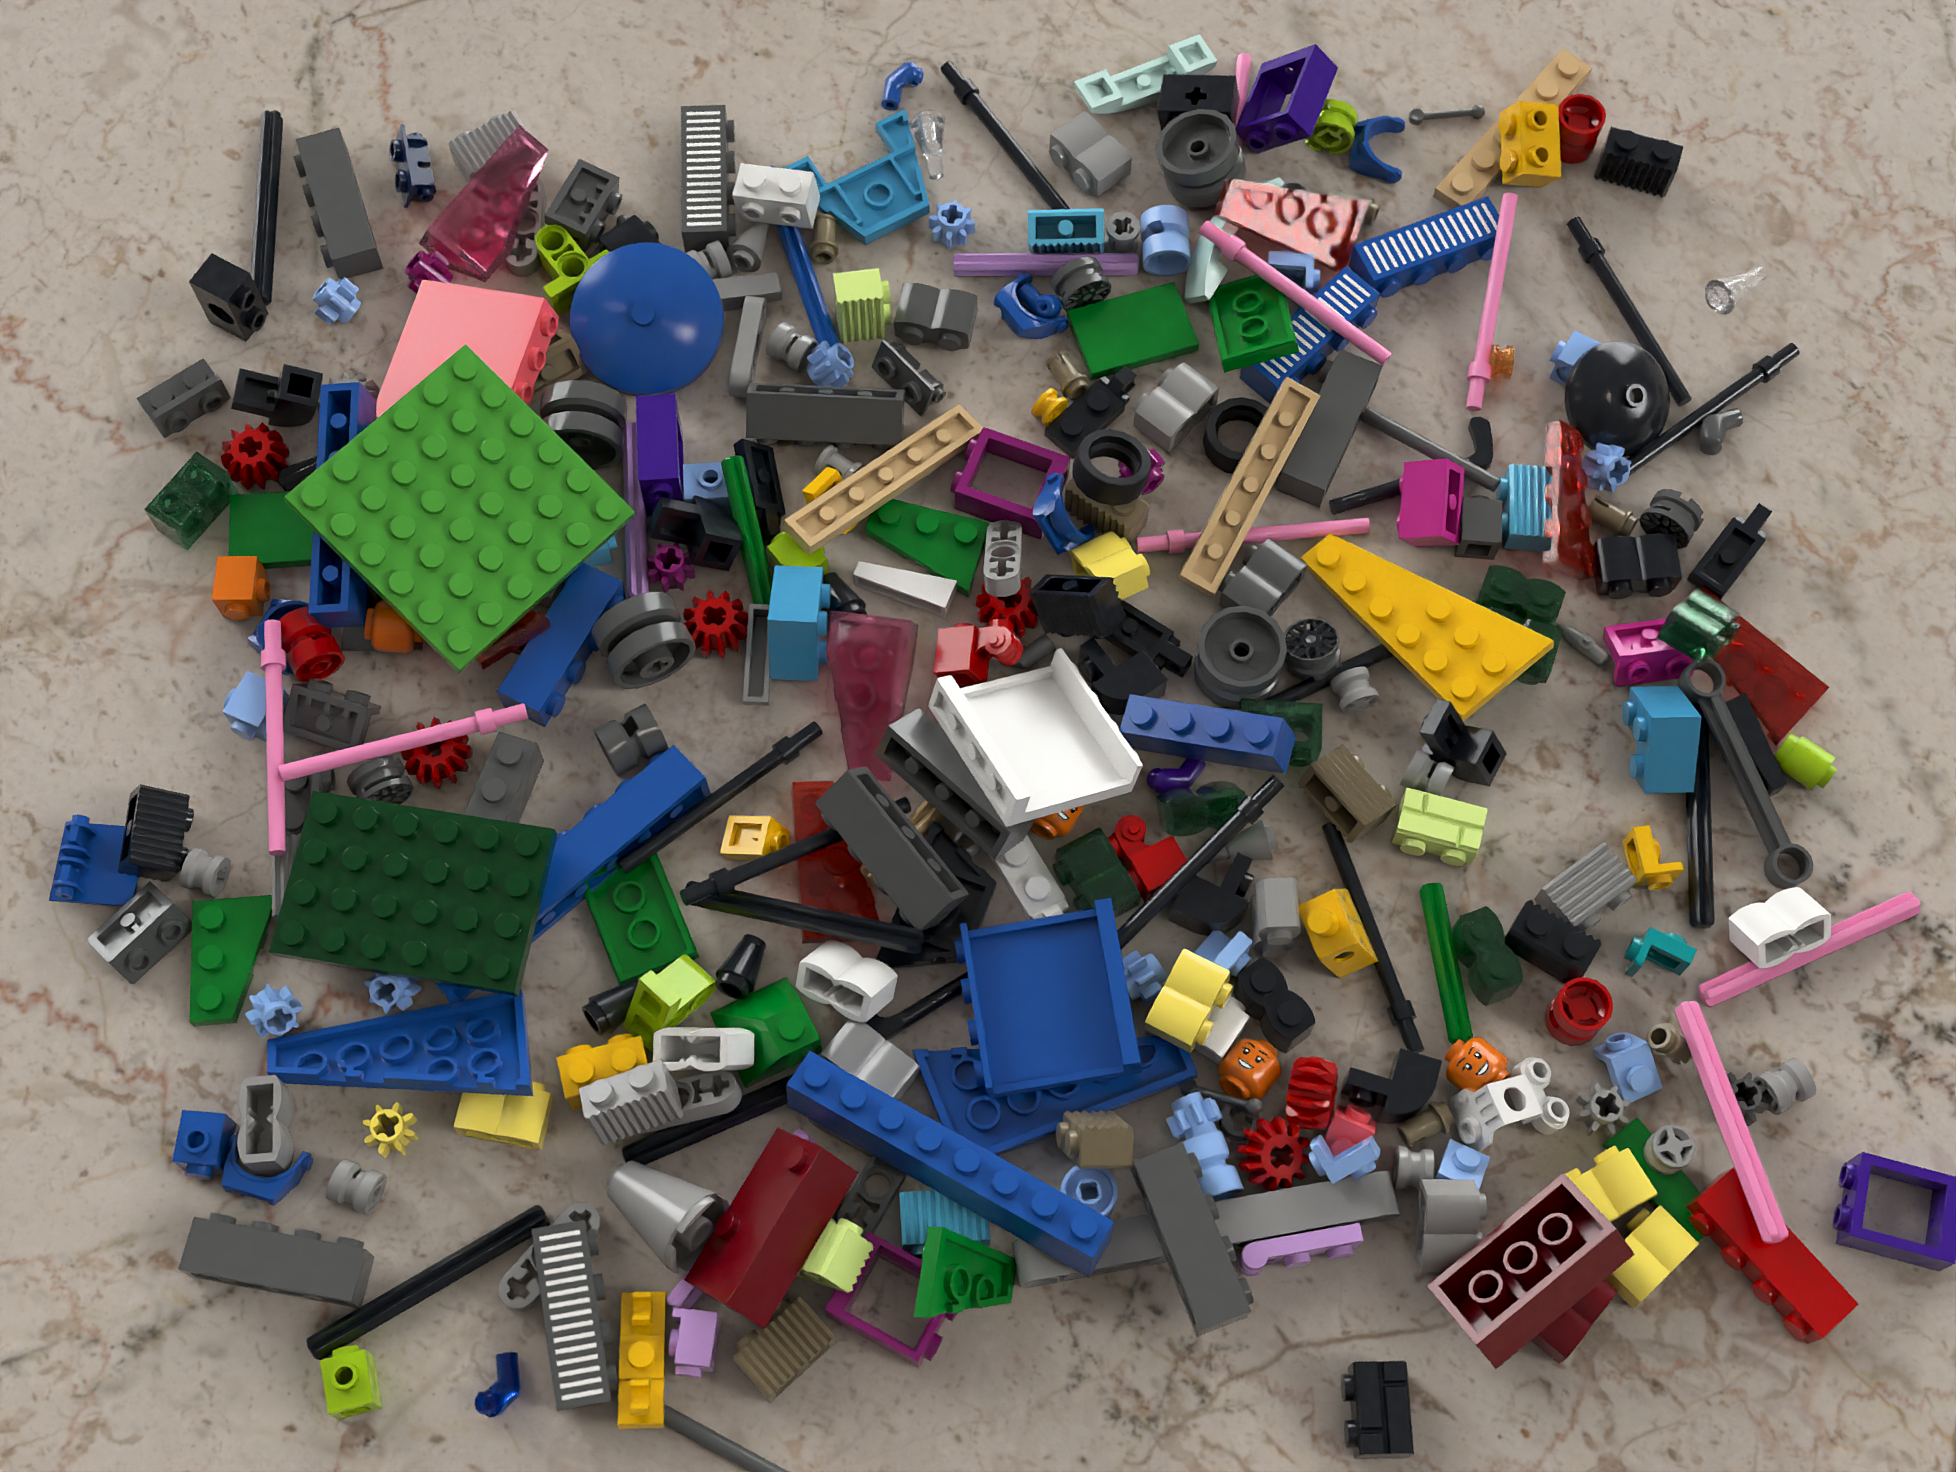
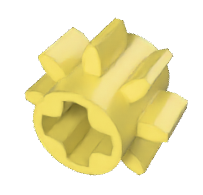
M395 1102L392 1109L383 1110L382 1107L376 1105L375 1110L377 1113L371 1120H363V1124L372 1133L364 1139L365 1144L370 1148L380 1143L378 1153L385 1159L390 1151H399L403 1156L406 1155L405 1146L410 1140L416 1141L419 1138L409 1127L415 1124L417 1118L413 1113H408L401 1117L403 1107L399 1102ZM393 1123L395 1125V1134L388 1137L386 1127Z

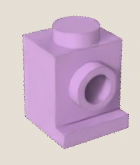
M673 1307L672 1317L677 1324H680L679 1329H672L668 1349V1355L675 1357V1375L683 1378L701 1379L702 1372L714 1373L721 1318L718 1312Z

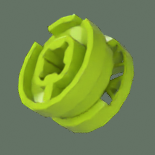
M1326 99L1312 135L1306 138L1305 144L1319 153L1321 148L1330 150L1329 155L1348 151L1353 145L1355 136L1354 128L1358 120L1356 110L1350 104L1341 100Z

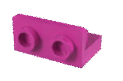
M1682 616L1604 626L1603 640L1615 662L1613 680L1618 687L1679 679L1681 672L1696 660L1698 645Z

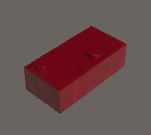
M777 1128L727 1211L717 1220L714 1232L684 1281L765 1329L859 1172L823 1147Z
M1563 1172L1428 1284L1427 1287L1495 1369H1497L1635 1254L1612 1223Z

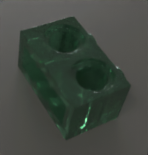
M196 451L144 510L160 533L188 551L230 504V495L239 494L226 470Z
M1241 698L1238 711L1284 718L1292 731L1303 732L1309 740L1307 741L1295 740L1288 765L1305 767L1318 760L1322 750V703Z

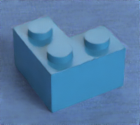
M779 565L774 567L767 619L770 679L818 681L820 665H827L828 641H821V636L827 635L828 613L827 611H822V608H830L831 585L823 584V567Z
M1679 686L1630 687L1629 701L1623 703L1622 718L1624 725L1630 728L1635 741H1637L1636 754L1631 755L1629 764L1632 779L1637 781L1645 794L1694 792L1701 715Z

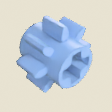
M956 200L944 205L938 203L937 215L929 216L932 241H940L947 249L959 246L960 244L966 246L967 234H975V221L971 220V208L964 209Z
M329 277L318 288L312 298L318 304V308L314 313L327 324L334 323L336 320L345 324L361 305V302L355 295L359 288L346 277L342 280L339 279L337 282Z
M824 340L811 350L812 354L807 357L810 361L807 365V372L810 379L817 386H828L831 384V386L842 387L849 382V377L854 374L851 370L854 367V359L844 345L836 343L830 347L827 341Z
M1597 443L1596 450H1591L1585 454L1581 474L1590 478L1587 487L1598 491L1615 492L1616 486L1622 485L1627 481L1630 474L1631 461L1622 457L1625 451L1623 447Z
M1134 950L1122 958L1129 1000L1132 1002L1140 997L1143 1004L1147 1005L1158 997L1162 990L1160 984L1166 981L1167 977L1153 954L1149 953L1141 958L1137 950Z
M375 973V976L364 981V985L369 987V1003L375 1002L383 1007L386 1014L396 1006L404 1011L413 1004L410 996H414L422 989L421 986L416 984V979Z
M266 984L265 989L256 996L250 995L249 999L253 1003L254 1010L246 1012L245 1016L251 1025H256L255 1029L260 1037H265L268 1032L278 1037H283V1034L292 1027L298 1028L299 1024L296 1021L295 1013L303 1010V1006L297 998H293V993L288 986L285 985L279 991Z
M1194 1092L1181 1097L1171 1104L1175 1115L1166 1118V1121L1174 1138L1182 1139L1185 1137L1188 1140L1201 1134L1218 1131L1214 1122L1222 1119L1223 1116L1215 1099L1207 1098L1203 1100L1200 1092Z

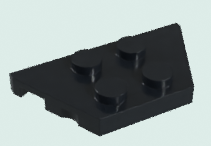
M936 821L932 822L925 840L955 875L969 895L936 926L922 931L924 943L920 953L914 954L881 947L876 960L883 962L891 969L958 963L954 939L962 938L960 924L966 923L968 930L980 929L996 890L997 882L983 868H979L973 862L972 856L962 846L958 847L944 832L943 826ZM897 906L891 923L911 927L901 918Z

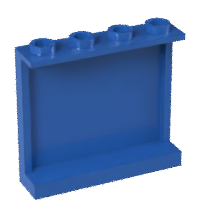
M1111 898L1095 900V909L968 930L966 923L960 924L962 938L954 939L958 963H966L968 978L961 979L964 1003L965 1005H973L975 1019L967 1020L971 1046L979 1045L981 1056L980 1061H974V1071L977 1086H985L989 1099L1142 1073Z

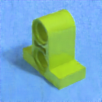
M547 225L537 232L535 243L540 262L553 280L542 287L545 298L557 315L560 316L571 309L576 288L588 269L601 257L608 254L609 251L606 249L588 259L567 230L559 225ZM574 274H580L579 276H576V277H570V276H572V275H574Z
M687 954L679 957L657 975L650 970L638 981L623 1027L633 1034L634 1037L641 1035L646 1048L653 1053L654 1033L664 1028L676 1027L701 1007L716 990V980Z

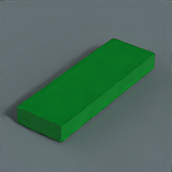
M1637 1117L1608 1139L1602 1146L1605 1150L1616 1146L1619 1152L1629 1148L1657 1192V1195L1648 1202L1654 1209L1661 1205L1698 1242L1705 1236L1692 1226L1689 1220L1692 1213L1685 1206L1701 1192L1682 1170L1671 1175H1662L1654 1172L1647 1165L1643 1155V1148L1645 1142L1652 1134ZM1666 1152L1662 1153V1154H1665L1666 1156L1670 1157V1155H1669L1668 1153H1666Z

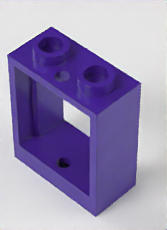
M1316 44L1262 63L1235 127L1237 135L1257 154L1311 137L1338 67ZM1292 94L1286 110L1280 112L1286 96Z
M676 394L636 396L638 481L647 517L653 515L660 497L685 502L683 430Z
M1866 1152L1859 1153L1843 1164L1839 1175V1187L1844 1188L1842 1204L1839 1203L1837 1205L1832 1223L1833 1229L1838 1230L1836 1244L1939 1272L1955 1264L1956 1176ZM1870 1173L1932 1190L1925 1245L1862 1228Z

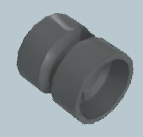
M645 703L625 713L623 722L620 723L613 719L593 730L603 753L617 776L638 766L640 757L650 760L655 754L669 749L657 721Z

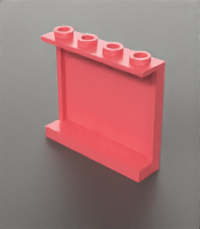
M422 279L377 398L376 419L465 344L529 405L533 399V388L539 371L545 366L546 352L551 338L555 336L558 330L559 316L543 297Z

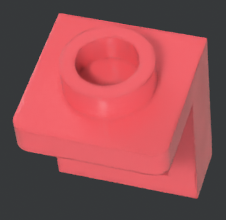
M1348 1104L1347 1107L1337 1105L1324 1140L1332 1154L1336 1156L1366 1138L1373 1137L1377 1121L1371 1119V1114L1359 1106Z

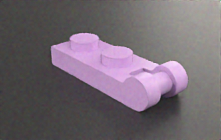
M1360 1223L1249 1243L1239 1255L1237 1266L1242 1274L1255 1276L1261 1272L1265 1265L1284 1262L1285 1268H1294L1311 1263L1310 1257L1327 1254L1328 1260L1350 1257L1354 1255L1353 1249L1358 1248L1363 1241Z

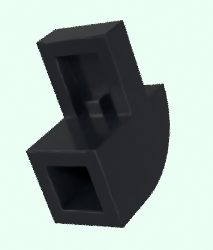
M284 364L280 376L275 377L240 368L231 409L268 417V425L297 427L305 425L313 419L316 412L323 373Z
M694 495L691 503L660 497L647 526L649 538L686 545L693 565L728 572L743 542L738 524L731 514L718 504Z
M1094 638L1080 645L1079 671L1089 683L1095 682L1091 686V691L1097 695L1100 704L1107 713L1124 715L1130 694L1158 699L1165 695L1168 679L1144 650H1141L1117 667Z
M1436 699L1430 713L1425 716L1419 731L1425 741L1421 750L1428 753L1430 759L1437 763L1446 762L1454 766L1455 768L1451 775L1463 781L1490 787L1507 754L1493 730L1465 725L1450 701Z
M1237 852L1220 887L1196 875L1179 892L1171 907L1168 920L1193 933L1209 936L1212 931L1220 930L1226 933L1235 928L1245 917L1250 901L1244 899L1255 877L1248 873L1253 859Z
M1400 1048L1393 1059L1389 1078L1350 1067L1344 1077L1340 1093L1350 1096L1349 1100L1359 1106L1370 1108L1374 1107L1375 1104L1381 1106L1377 1120L1379 1123L1397 1124L1404 1122L1418 1114L1433 1094L1442 1060Z

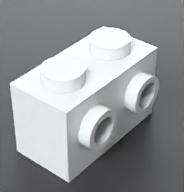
M744 163L740 164L732 194L740 220L809 229L813 228L820 200L814 172Z

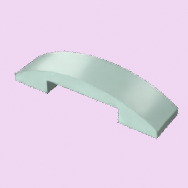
M1199 34L1169 45L1166 56L1110 76L1107 70H1103L1074 81L1073 86L1091 113H1117L1159 100L1163 74L1204 75L1217 65L1218 60Z
M1278 177L1245 188L1230 198L1217 211L1210 222L1231 237L1236 233L1246 216L1267 210L1284 181ZM1202 235L1192 254L1191 265L1186 276L1184 299L1189 304L1210 300L1228 271L1218 261L1222 255L1220 253L1222 249Z

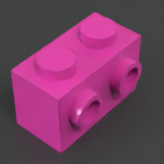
M1447 458L1404 462L1403 475L1399 481V489L1402 495L1401 510L1396 523L1400 540L1415 547L1459 545L1464 483L1463 467Z

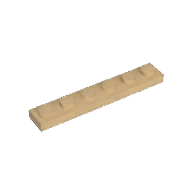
M1562 49L1512 105L1518 101L1558 104L1559 108L1562 101L1573 95L1590 76L1592 67L1565 49ZM1499 119L1438 184L1433 197L1449 208L1454 209L1478 200L1501 175L1502 170L1499 164L1501 156V135L1498 131Z
M1289 377L1283 380L1177 579L1209 597L1215 595L1320 398L1319 394Z
M957 404L786 518L783 529L808 555L812 554L967 449L972 438L978 439L983 427L960 404Z

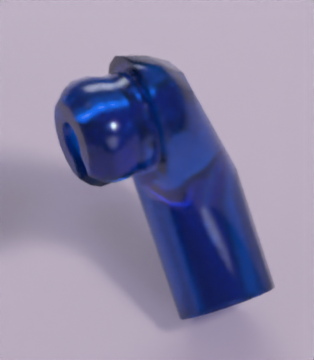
M506 1352L496 1355L497 1380L485 1392H479L475 1397V1409L481 1415L487 1417L501 1415L519 1396L521 1386L517 1352Z

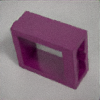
M983 427L978 439L972 438L968 444L964 458L968 462L964 471L958 470L953 478L950 492L954 493V509L992 523L999 520L1018 522L1022 525L1023 534L1042 540L1044 533L1033 516L1034 504L1032 509L974 489L972 485L988 452L1047 473L1037 498L1047 482L1046 478L1055 472L1062 474L1064 477L1063 491L1069 477L1071 457Z
M868 1231L864 1239L873 1244V1250L868 1252L869 1259L864 1260L865 1267L860 1268L861 1275L856 1276L857 1283L852 1284L853 1291L847 1293L835 1289L824 1309L826 1317L919 1368L924 1358L932 1361L939 1349L943 1337L937 1333L945 1318L953 1321L957 1313L938 1314L936 1317H931L915 1348L908 1346L849 1313L879 1257L920 1279L922 1260Z

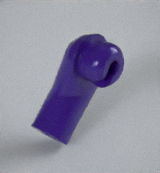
M1186 758L1179 769L1154 768L1147 775V785L1158 794H1184L1203 771L1206 762Z

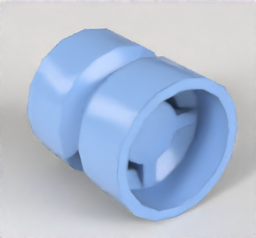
M1159 205L1146 210L1140 217L1141 240L1143 241V268L1146 272L1156 276H1173L1186 271L1191 265L1187 212L1174 205Z
M1222 1131L1208 1132L1183 1141L1187 1154L1194 1152L1201 1166L1203 1177L1199 1178L1198 1181L1204 1195L1210 1193L1216 1202L1230 1199L1244 1190L1236 1167L1225 1163L1230 1153Z
M1075 1166L1065 1175L1060 1191L1110 1219L1117 1200V1184L1113 1175L1107 1169H1080L1078 1166Z

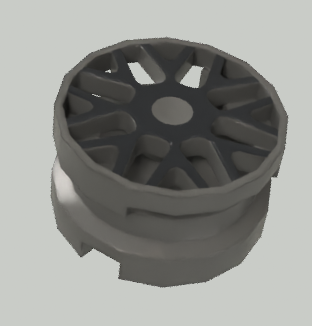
M1088 256L1072 260L1062 266L1051 279V286L1055 293L1062 297V307L1066 312L1101 302L1111 292V284L1106 277L1102 276L1103 269L1096 258Z
M1662 489L1657 491L1652 498L1650 508L1642 513L1639 519L1640 526L1647 535H1675L1677 549L1685 548L1694 536V532L1698 530L1704 521L1701 518L1704 512L1692 498L1688 502L1680 498L1682 492L1673 489Z
M1306 618L1293 623L1285 631L1287 653L1284 661L1286 662L1287 670L1294 677L1304 680L1305 677H1314V681L1327 678L1337 670L1341 659L1340 639L1337 629L1330 622L1320 618Z
M392 755L378 757L363 763L353 770L347 778L349 789L353 795H357L356 798L402 804L413 794L414 790L409 777L404 775L405 768L399 757L394 760Z

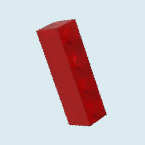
M1733 1167L1719 1174L1685 1206L1692 1213L1689 1217L1692 1226L1700 1234L1710 1237L1721 1249L1720 1255L1732 1269L1741 1271L1752 1283L1751 1289L1753 1293L1763 1303L1769 1306L1772 1305L1784 1318L1782 1320L1784 1327L1798 1340H1804L1808 1344L1823 1339L1859 1305L1787 1225L1789 1233L1788 1237L1784 1240L1771 1244H1766L1762 1240L1738 1175Z

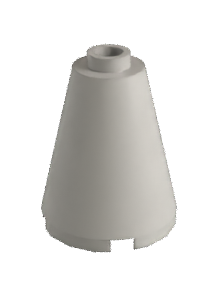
M636 1161L617 1165L607 1179V1195L662 1263L670 1271L677 1274L679 1267L684 1271H688L714 1232L717 1220L730 1206L727 1199L718 1193Z

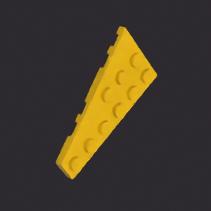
M1331 533L1300 557L1301 561L1307 564L1306 570L1438 699L1450 701L1463 722L1554 648V640Z

